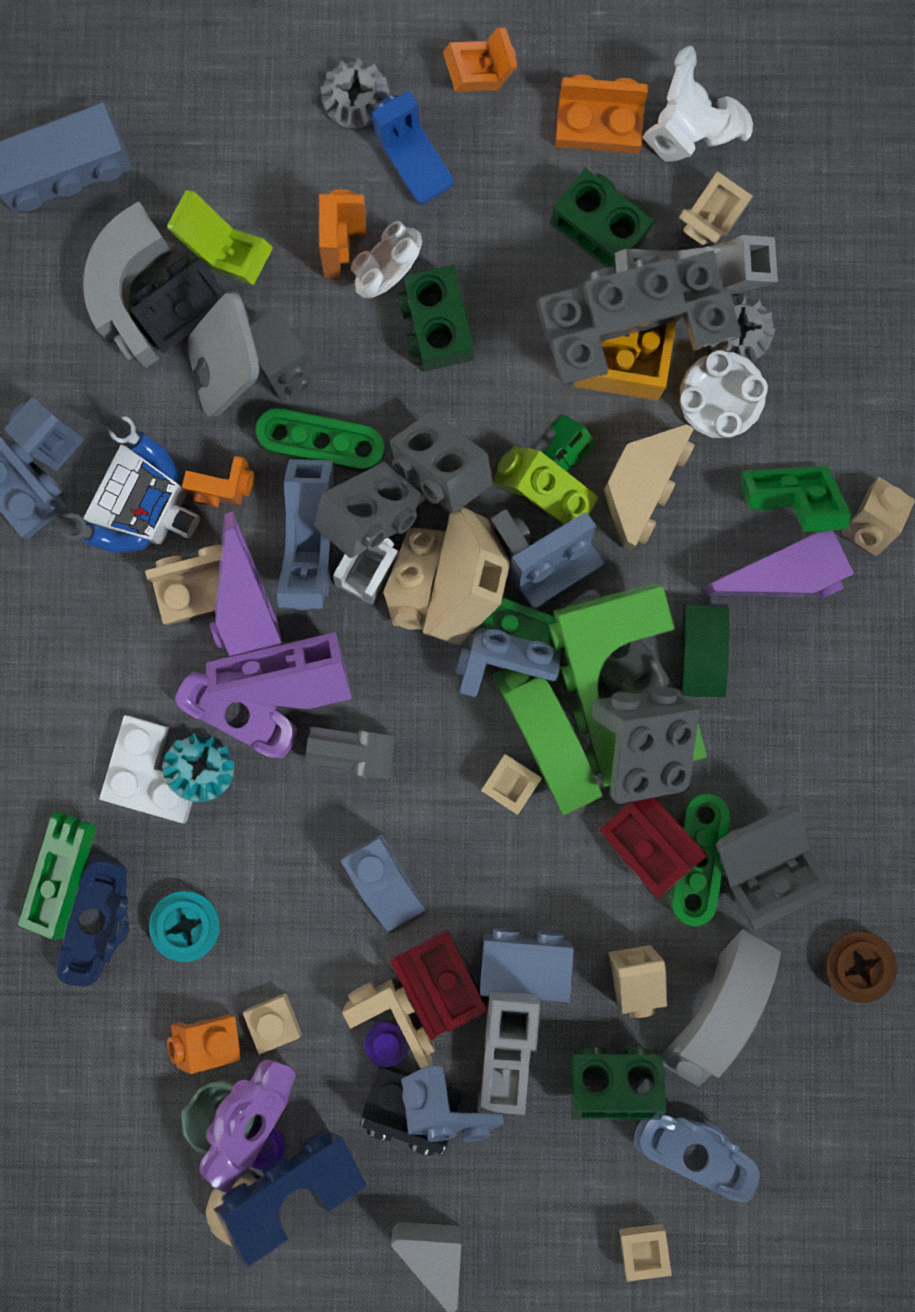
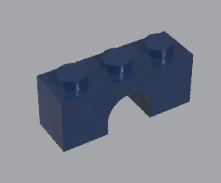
M324 1131L311 1136L301 1144L303 1149L301 1152L289 1160L286 1157H281L273 1161L262 1170V1178L250 1186H247L246 1183L237 1185L222 1196L223 1203L216 1207L214 1211L238 1258L247 1267H250L289 1240L280 1222V1209L283 1201L290 1193L298 1189H309L317 1205L329 1212L367 1186L341 1136L332 1132L326 1135Z

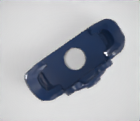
M91 859L81 878L57 959L56 974L63 983L81 987L93 984L99 978L105 962L111 961L112 955L120 942L125 941L130 925L127 922L128 898L125 896L127 869L123 864L113 859ZM87 909L101 911L105 917V925L102 930L97 933L83 931L79 925V917L83 911Z

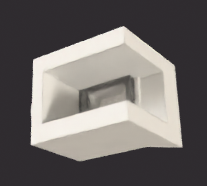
M386 538L372 551L367 549L351 559L345 554L333 575L335 586L373 606L397 559L398 551L392 548L394 543Z

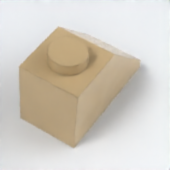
M651 945L608 952L616 1001L622 1014L629 1013L632 1018L648 1017L656 1013V1008L667 1006L665 963Z

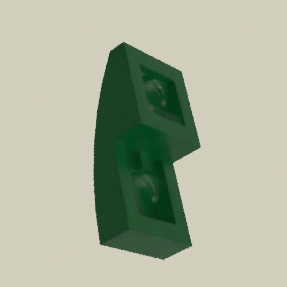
M684 603L681 633L683 656L680 693L682 696L726 698L729 659V605Z

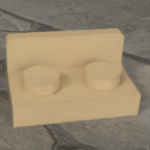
M221 545L202 548L198 550L199 557L182 561L181 556L160 559L155 562L157 568L145 571L147 580L153 582L164 625L215 613Z

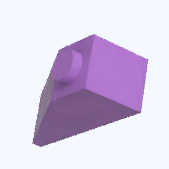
M234 512L227 513L224 517L215 600V622L210 623L211 632L217 647L225 646L230 657L282 644L279 622Z
M833 530L824 533H815L703 587L706 595L805 597L816 592L819 599H822L843 589L844 586L841 580L853 575L854 572Z
M336 632L206 662L208 694L211 700L312 709L352 699L347 670Z

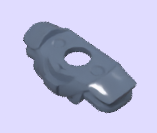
M666 1115L661 1120H641L634 1135V1147L652 1161L732 1201L745 1203L753 1198L760 1180L759 1168L751 1158L739 1151L740 1146L733 1143L722 1133V1129L717 1124L705 1119L700 1122L683 1117L675 1119ZM691 1144H700L706 1149L707 1162L700 1170H690L684 1163V1151Z

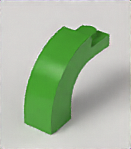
M506 668L492 674L562 815L564 816L602 797L584 751L548 681Z

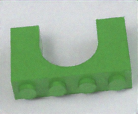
M655 582L555 610L553 615L556 623L549 624L555 649L563 648L567 665L560 667L566 691H574L578 707L572 709L578 734L586 733L590 749L583 750L594 775L597 774L604 787L611 785L616 734L591 717L593 700L599 699L597 688L598 676L605 660L620 646L674 630L664 587ZM699 724L697 725L693 761L707 757Z

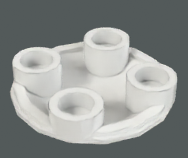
M395 221L384 230L381 237L382 241L370 252L363 251L353 260L350 269L356 275V292L361 297L373 298L386 292L409 271L419 255L422 245L421 233L418 230L406 228L400 221Z
M717 350L700 358L687 370L680 385L679 403L685 419L696 431L711 438H731L746 432L758 420L765 406L768 385L760 371L749 359L734 352Z

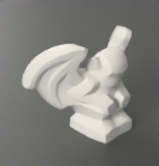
M693 46L683 48L676 56L674 61L676 70L668 92L667 106L659 115L658 124L648 129L642 137L664 162L690 157L696 149L694 142L700 139L711 147L729 142L736 137L740 141H747L753 131L751 115L737 100L731 97H722L717 100L718 109L711 107L712 102L709 100L706 90L693 79V70L697 64L696 52Z

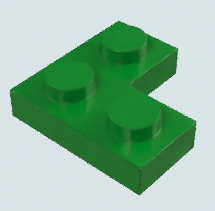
M828 466L742 471L740 487L749 509L768 511L781 507H793L803 532L824 533L830 530L849 528L851 513Z

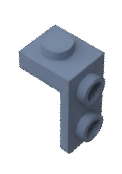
M477 627L471 649H461L455 674L463 675L459 693L477 697L486 663L556 681L562 651L560 649L556 650L555 647L545 642L529 641L508 635L500 630H488Z
M427 1066L402 1078L403 1103L406 1110L409 1134L427 1135L428 1141L432 1142L444 1141L455 1137V1135H462L464 1142H475L489 1138L490 1130L504 1125L503 1114L450 1113L443 1066Z

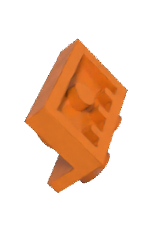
M584 74L575 75L571 78H562L555 147L639 154L642 145L644 107L648 95V84L638 83L630 78H620L615 81L595 80L592 76Z
M346 189L333 190L329 194H319V249L324 278H341V263H349V237L366 236L364 195L355 194V192Z

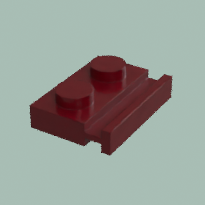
M657 797L629 802L599 829L602 835L656 898H661L692 871L699 862L708 856Z
M448 929L422 941L399 955L391 957L390 961L430 1041L435 1039L436 1036L446 1031L449 1032L488 1012V1008Z

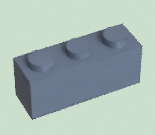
M104 102L0 141V198L14 213L35 210L44 201L58 196L68 197L75 195L87 185L98 181H113L119 178L123 172L133 169L117 125Z

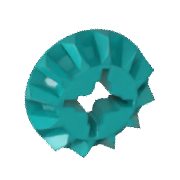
M194 733L189 738L181 741L177 739L169 751L166 752L163 762V776L168 787L177 796L193 802L210 801L222 795L229 787L233 779L235 761H232L227 746L217 743L213 736L208 738L198 737ZM202 754L206 755V767L211 771L203 770L200 775H197L196 780L193 781V766L187 762L195 763L199 757L201 758Z
M194 890L174 892L163 898L151 914L149 922L151 940L162 955L173 961L191 962L200 959L213 948L221 932L219 924L220 913L215 910L210 898L203 897ZM181 911L182 914L185 913L188 920L195 918V920L201 919L202 921L191 930V938L187 937L184 931L169 932V929H172L181 921Z

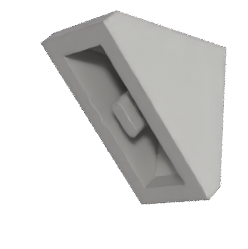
M411 1222L397 1223L392 1230L391 1247L447 1312H455L458 1304L461 1226Z

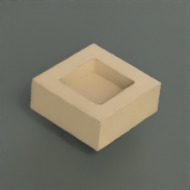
M504 753L481 791L518 815L542 778Z
M286 993L250 1007L243 1012L259 1055L299 1039L302 1035Z
M663 1223L619 1229L627 1282L672 1276L666 1230Z

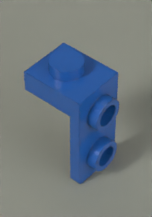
M410 90L400 96L392 95L384 99L377 106L376 110L372 112L375 137L416 203L420 206L424 205L454 186V179L420 126L419 104Z

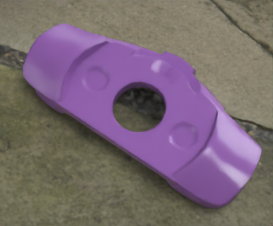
M192 672L184 679L177 691L176 703L185 713L207 722L253 747L255 751L267 757L283 758L295 743L298 732L297 727L277 710V706L243 703L250 712L248 723L243 727L230 725L226 719V710L234 702L210 699L207 674Z
M263 1060L258 1064L250 1081L244 1079L238 1081L233 1086L231 1094L224 1098L215 1113L214 1122L209 1126L206 1134L207 1141L212 1146L200 1162L199 1167L201 1175L219 1191L228 1192L231 1190L236 1182L252 1166L288 1103L289 1093L296 1077L292 1068L272 1060ZM260 1114L262 1125L259 1132L253 1138L246 1139L244 1134L246 1124L253 1116Z

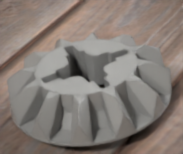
M358 57L355 62L345 63L340 60L338 67L333 71H327L326 79L323 86H321V97L324 109L333 121L348 128H362L373 124L372 112L376 110L377 106L384 99L389 97V89L386 77H383L378 71L375 63L373 65L363 63ZM358 80L361 91L366 93L358 94L354 107H352L349 94L344 90H351L352 83Z
M743 293L732 297L736 317L738 320L739 315L742 314L745 326L751 327L754 330L747 331L741 341V345H739L740 338L711 344L709 347L713 352L717 350L734 352L752 362L760 358L768 350L776 329L773 328L772 312L765 309L760 299L754 300L745 297Z

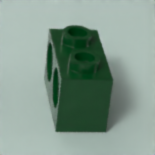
M585 167L553 206L550 224L604 267H614L616 272L615 253L624 249H638L648 237L654 220L649 217V212L642 204L635 200L628 201L619 194L614 184L606 176L600 173L594 174ZM588 200L593 202L597 209L586 212L581 210L576 203ZM615 226H622L630 232L631 236L628 238H618L612 234L610 229Z
M454 264L403 276L405 291L399 292L397 295L403 319L410 317L412 319L415 333L407 334L412 360L421 359L424 372L473 361L474 347ZM428 292L436 293L441 298L440 302L434 306H424L418 300L423 294ZM436 333H443L451 339V342L446 347L438 349L432 347L428 340Z
M598 1047L583 1048L579 1050L580 1054H572L569 1064L571 1119H662L667 1111L663 1055H651L650 1050L647 1048H629L624 1050V1054H606V1049ZM588 1073H596L604 1079L606 1089L601 1092H592L585 1087L582 1077ZM633 1073L642 1074L649 1081L650 1090L643 1093L633 1090L628 1083L627 1076Z

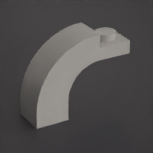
M138 201L114 217L96 238L85 264L83 290L89 316L97 331L108 342L114 339L128 360L135 357L146 368L158 361L159 358L137 325L129 309L131 306V294L139 276L150 266L172 252Z
M740 235L715 245L679 251L624 249L615 253L616 273L632 269L633 262L648 256L658 255L660 261L674 257L675 261L714 250L724 291L730 290L731 294L741 293L778 282L775 237Z
M742 929L720 953L712 985L702 1006L690 1024L664 1051L663 1066L698 1087L711 1074L719 1078L747 1042L764 1010L776 978L781 951Z
M503 991L490 992L480 1111L525 1115L531 1050L536 1051L540 1007L537 994Z

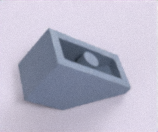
M33 396L28 402L21 403L13 410L10 415V422L4 428L24 451L55 471L60 469L85 440Z
M384 834L349 852L341 859L362 900L387 932L426 910Z

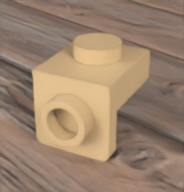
M878 477L869 487L857 514L850 520L849 528L843 529L842 535L877 556L901 534L915 499L905 494L898 487Z

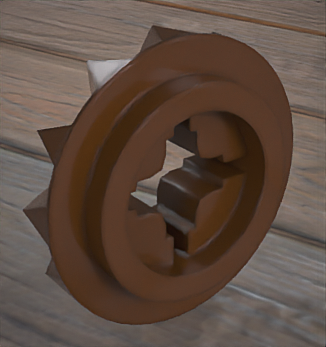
M862 930L861 932L844 933L843 937L836 943L830 944L831 950L824 963L827 968V980L839 995L849 1001L869 1003L880 999L891 989L897 976V960L890 945L881 937ZM853 951L864 960L872 959L870 964L865 966L867 982L856 972H847L849 968L855 965Z

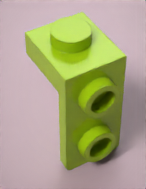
M190 190L184 192L167 225L170 232L216 273L250 285H254L273 249L265 239L233 229L198 194Z
M513 446L501 458L497 467L498 472L492 480L493 484L505 492L525 496L562 525H565L584 512L589 515L598 500L596 494L541 451Z

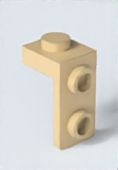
M717 171L691 210L684 209L679 216L680 219L687 223L683 231L702 245L709 244L711 241L714 243L722 242L754 196Z
M421 528L408 529L384 590L393 626H400L409 630H424L446 531Z
M391 979L375 988L372 983L365 984L348 995L350 1001L346 1002L342 1013L350 1029L391 1008L420 1068L423 1069L432 1065L431 1053L435 1052L433 1041H430L424 1027L417 1028L411 1016L415 1009L404 987L398 989L394 980Z

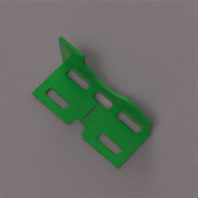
M562 414L550 427V429L556 432L553 443L542 453L568 472L569 467L572 465L577 467L597 444L585 426ZM581 432L582 435L570 446L571 441ZM587 444H589L585 451L580 456H578V454L583 450V448ZM564 449L566 451L565 454L557 461L555 457Z

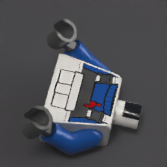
M116 414L118 418L126 422V432L123 435L116 436L111 430L106 428V433L111 439L119 443L128 442V448L120 445L84 518L72 513L62 515V517L74 520L76 523L75 533L68 535L67 533L57 531L58 536L64 540L74 541L83 538L85 544L111 553L141 551L147 548L150 543L161 545L169 530L189 539L198 526L200 516L181 507L187 495V492L180 486L181 472L163 446L143 431L136 432L135 424L130 418L122 414Z

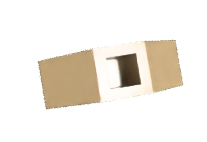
M686 424L629 443L623 450L603 490L622 548L631 551L638 542L645 545L656 525V521L650 519L657 503L662 506L666 504L676 484L669 480L676 465L684 467L695 444L688 441L694 430L693 427Z
M464 507L454 514L450 512L423 634L460 645L501 605L510 560L488 518Z

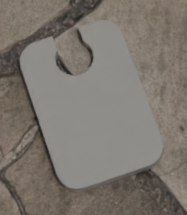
M225 293L190 333L187 343L192 371L201 370L205 366L206 361L209 367V385L202 387L198 391L202 408L209 417L221 415L256 381L259 373L258 357L243 301L238 293Z

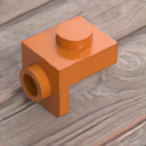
M505 27L496 28L487 41L450 42L443 51L455 92L499 90L517 68L515 49L511 45Z
M234 456L229 480L185 471L182 488L194 496L192 502L199 505L218 508L219 503L223 502L241 507L243 496L248 497L251 493L254 472L249 470L250 464L244 457Z
M228 1014L188 1025L182 1022L171 1024L172 1037H169L167 1040V1049L171 1062L176 1064L178 1069L194 1074L241 1061L235 1016Z

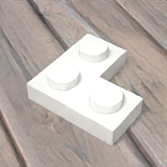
M124 715L99 800L179 823L187 822L193 801L177 796L165 782L163 770L158 769L170 727Z

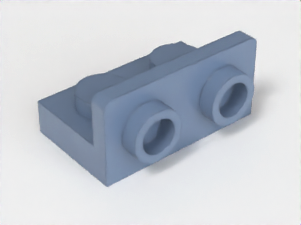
M0 435V512L22 538L28 540L67 506L58 497L62 489L45 471L39 474L30 464L35 458L24 451L15 441L11 442Z
M586 512L512 557L509 578L532 609H538L603 567L604 560L591 544L596 525Z

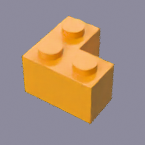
M676 322L601 342L608 373L603 376L598 375L576 381L573 387L658 401L667 385Z

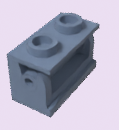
M494 928L493 934L483 935L480 995L490 996L491 991L537 994L539 1000L570 1003L574 947L570 940H564V934L539 931L537 938L521 937L520 931L517 929Z

